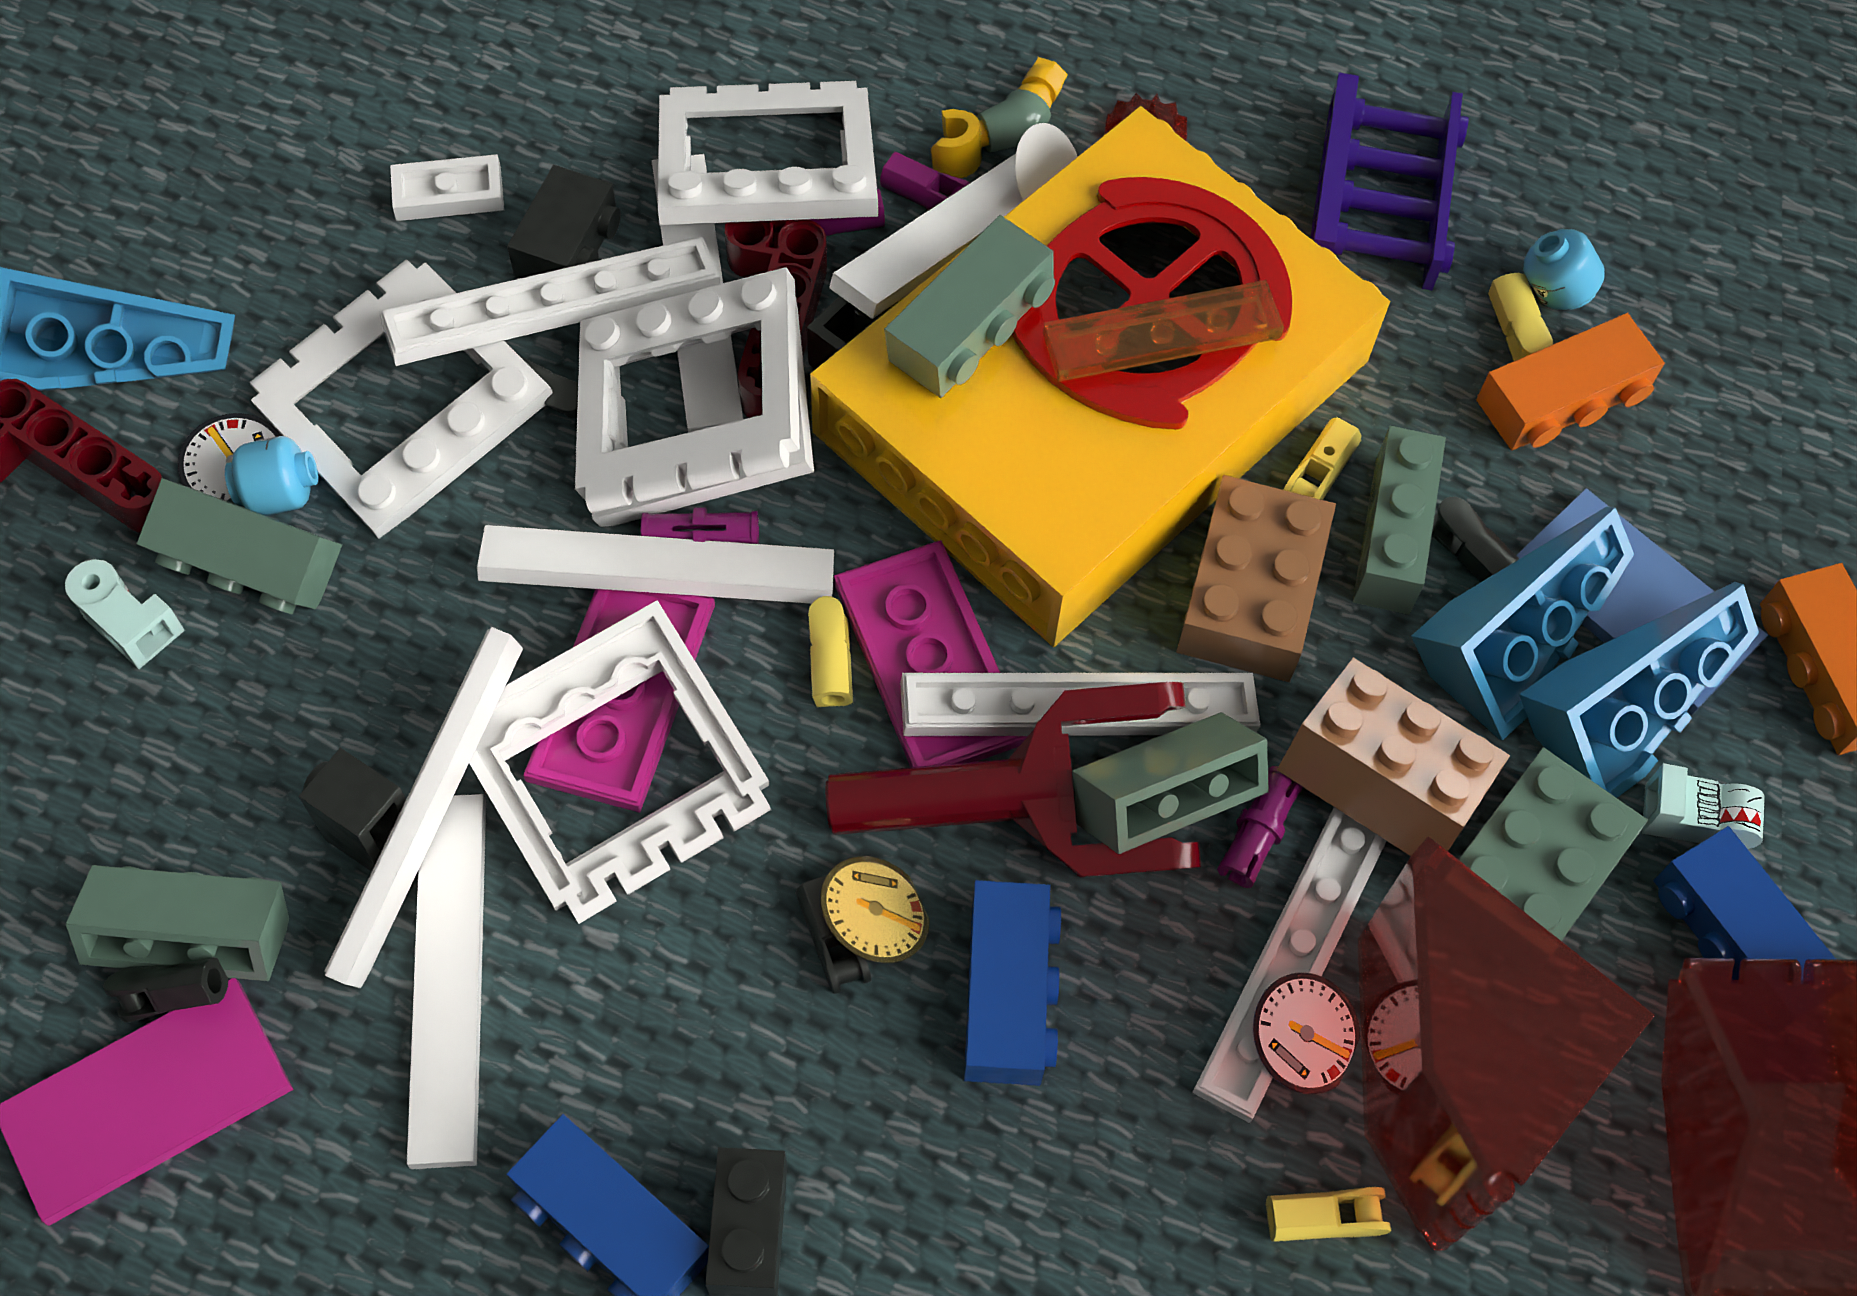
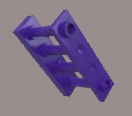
M1338 73L1329 104L1310 239L1337 255H1342L1343 250L1425 264L1422 289L1432 291L1439 273L1448 274L1455 249V242L1447 240L1456 150L1457 148H1462L1469 122V117L1460 115L1463 93L1452 92L1445 114L1441 118L1365 105V99L1356 98L1359 76ZM1360 126L1437 138L1439 139L1437 158L1359 145V139L1351 138L1352 130H1359ZM1357 166L1434 180L1432 200L1354 187V181L1345 180L1346 170L1353 171L1354 167ZM1349 208L1429 221L1427 242L1348 229V223L1339 222L1340 212L1347 213Z

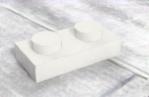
M498 154L390 165L392 207L396 221L504 210L501 166Z

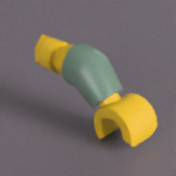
M1038 57L1024 77L1022 85L1017 90L1012 91L1004 101L978 113L977 117L973 113L964 110L949 109L941 111L943 135L945 138L938 140L931 148L933 170L953 177L965 178L973 174L980 166L982 147H985L989 153L1016 148L1027 129L1035 124L1050 122L1051 105L1060 93L1068 74L1055 61Z

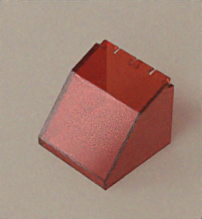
M1428 836L1412 854L1358 938L1364 1135L1419 1233L1422 1232L1431 1248L1436 1251L1448 1249L1513 1197L1515 1193L1513 1180L1520 1186L1528 1180L1655 1015Z
M1732 958L1684 959L1679 979H1669L1661 1084L1678 1250L1685 1296H1857V959H1807L1804 964L1803 980H1801V965L1797 959L1744 958L1740 964L1739 980H1731L1735 963Z

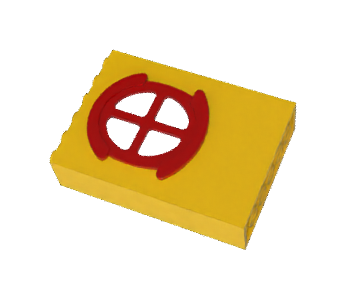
M1142 106L1137 108L1004 216V218L1053 250L1055 285L1052 293L1041 306L1037 308L1032 306L1017 321L1015 330L1005 343L1000 346L993 345L979 360L973 375L961 385L955 384L942 398H939L888 360L884 328L960 253L810 373L813 433L935 542L942 540L946 552L1053 648L1216 500L1223 475L1241 478L1368 362L1390 304V300L1383 296L1373 283L1363 280L1342 264L1332 251L1315 243L1301 232L1291 219L1285 215L1278 214L1260 200L1250 187L1244 183L1237 182L1218 167L1209 155L1195 149L1177 135L1167 122L1157 119ZM1159 222L1183 226L1199 240L1157 276L1145 278L1106 248L1099 238L1107 232L1127 225ZM1220 255L1236 268L1242 292L1241 308L1232 329L1222 336L1211 333L1169 298L1170 292L1211 257ZM1075 258H1084L1124 289L1130 298L1088 335L1077 339L1069 336L1061 327L1056 309V291L1068 264ZM1154 315L1196 348L1200 353V358L1186 366L1165 372L1130 373L1111 369L1098 359V355L1141 317Z

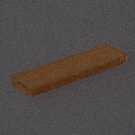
M1263 280L1044 322L1043 336L1057 380L1060 382L1279 339L1282 336L1284 325L1268 282Z

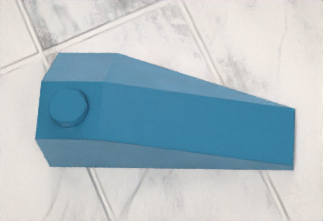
M0 267V381L4 379H18L26 382L38 391L226 370L235 315Z
M1606 506L1454 598L1411 635L1429 676L1498 739L1504 740L1527 718L1519 694L1551 672L1560 657L1570 659L1579 644L1573 638L1589 611H1599L1633 558L1634 552L1616 508Z
M1733 582L1562 663L1528 687L1519 696L1535 738L1545 749L1616 798L1646 777L1658 762L1653 753L1671 730L1681 733L1692 717L1686 711L1705 687H1717L1759 634L1744 584Z

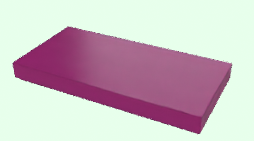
M942 540L834 575V585L910 767L977 762L1021 745L1027 736H903L900 686L902 673H1000Z
M595 589L573 647L658 600L693 659L696 660L715 607L714 598ZM661 671L537 742L523 775L525 781L640 813L679 707V703L673 694L675 690L664 672Z
M236 978L228 980L227 992L220 1003L173 1010L0 1103V1129L41 1222L50 1226L294 1089L241 983Z

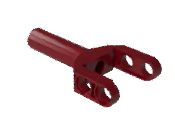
M1158 682L1065 690L1037 722L1032 732L1009 759L829 774L825 785L829 828L832 829L833 835L1014 820L1079 877L1201 867L1199 842L1182 843L1172 837L1158 838L1117 854L1104 843L1072 846L1071 835L1077 834L1069 735L1062 734V726L1159 718L1167 711L1186 708L1184 684L1182 682Z

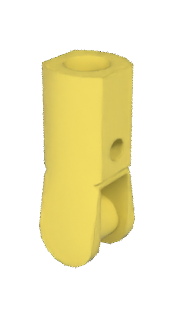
M1510 273L1493 280L1488 295L1502 331L1506 335V341L1513 360L1516 361L1553 345L1552 336L1544 320L1541 318L1540 310L1525 274Z
M1338 417L1332 418L1291 475L1283 490L1323 500L1360 444L1361 433L1359 429ZM1306 473L1322 483L1317 487L1303 479V476Z
M823 596L811 604L808 613L810 642L812 644L810 647L812 698L817 707L847 706L853 703L849 623L839 600L832 596Z
M1365 1187L1332 1192L1267 1196L1266 1210L1270 1239L1272 1242L1337 1237H1370L1388 1234L1391 1232L1390 1223L1383 1221L1380 1200L1385 1198V1190L1382 1187ZM1338 1204H1354L1356 1223L1341 1224Z

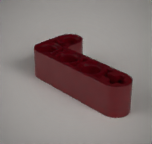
M808 219L726 222L727 262L730 269L736 275L746 278L787 267L795 279V296L797 298L802 355L804 357L807 346V326L814 321L827 274V241L824 229L818 223ZM755 327L750 329L738 369L741 408L748 418L763 415L761 330L758 331Z
M4 379L0 381V483L27 459L133 531L141 533L163 478L152 465L26 382L18 379ZM132 490H134L136 493V495L133 497L130 496Z

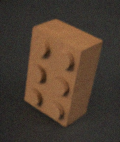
M1223 475L1176 653L1290 682L1302 654L1336 503Z
M1353 657L1302 723L1277 770L1435 871L1510 755Z

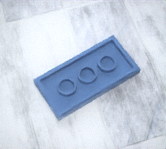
M1586 488L1516 556L1519 559L1608 505ZM1620 515L1619 518L1634 556L1599 611H1589L1582 622L1583 626L1604 643L1714 592ZM1757 626L1759 634L1717 687H1705L1687 710L1690 715H1693L1768 636L1767 633Z

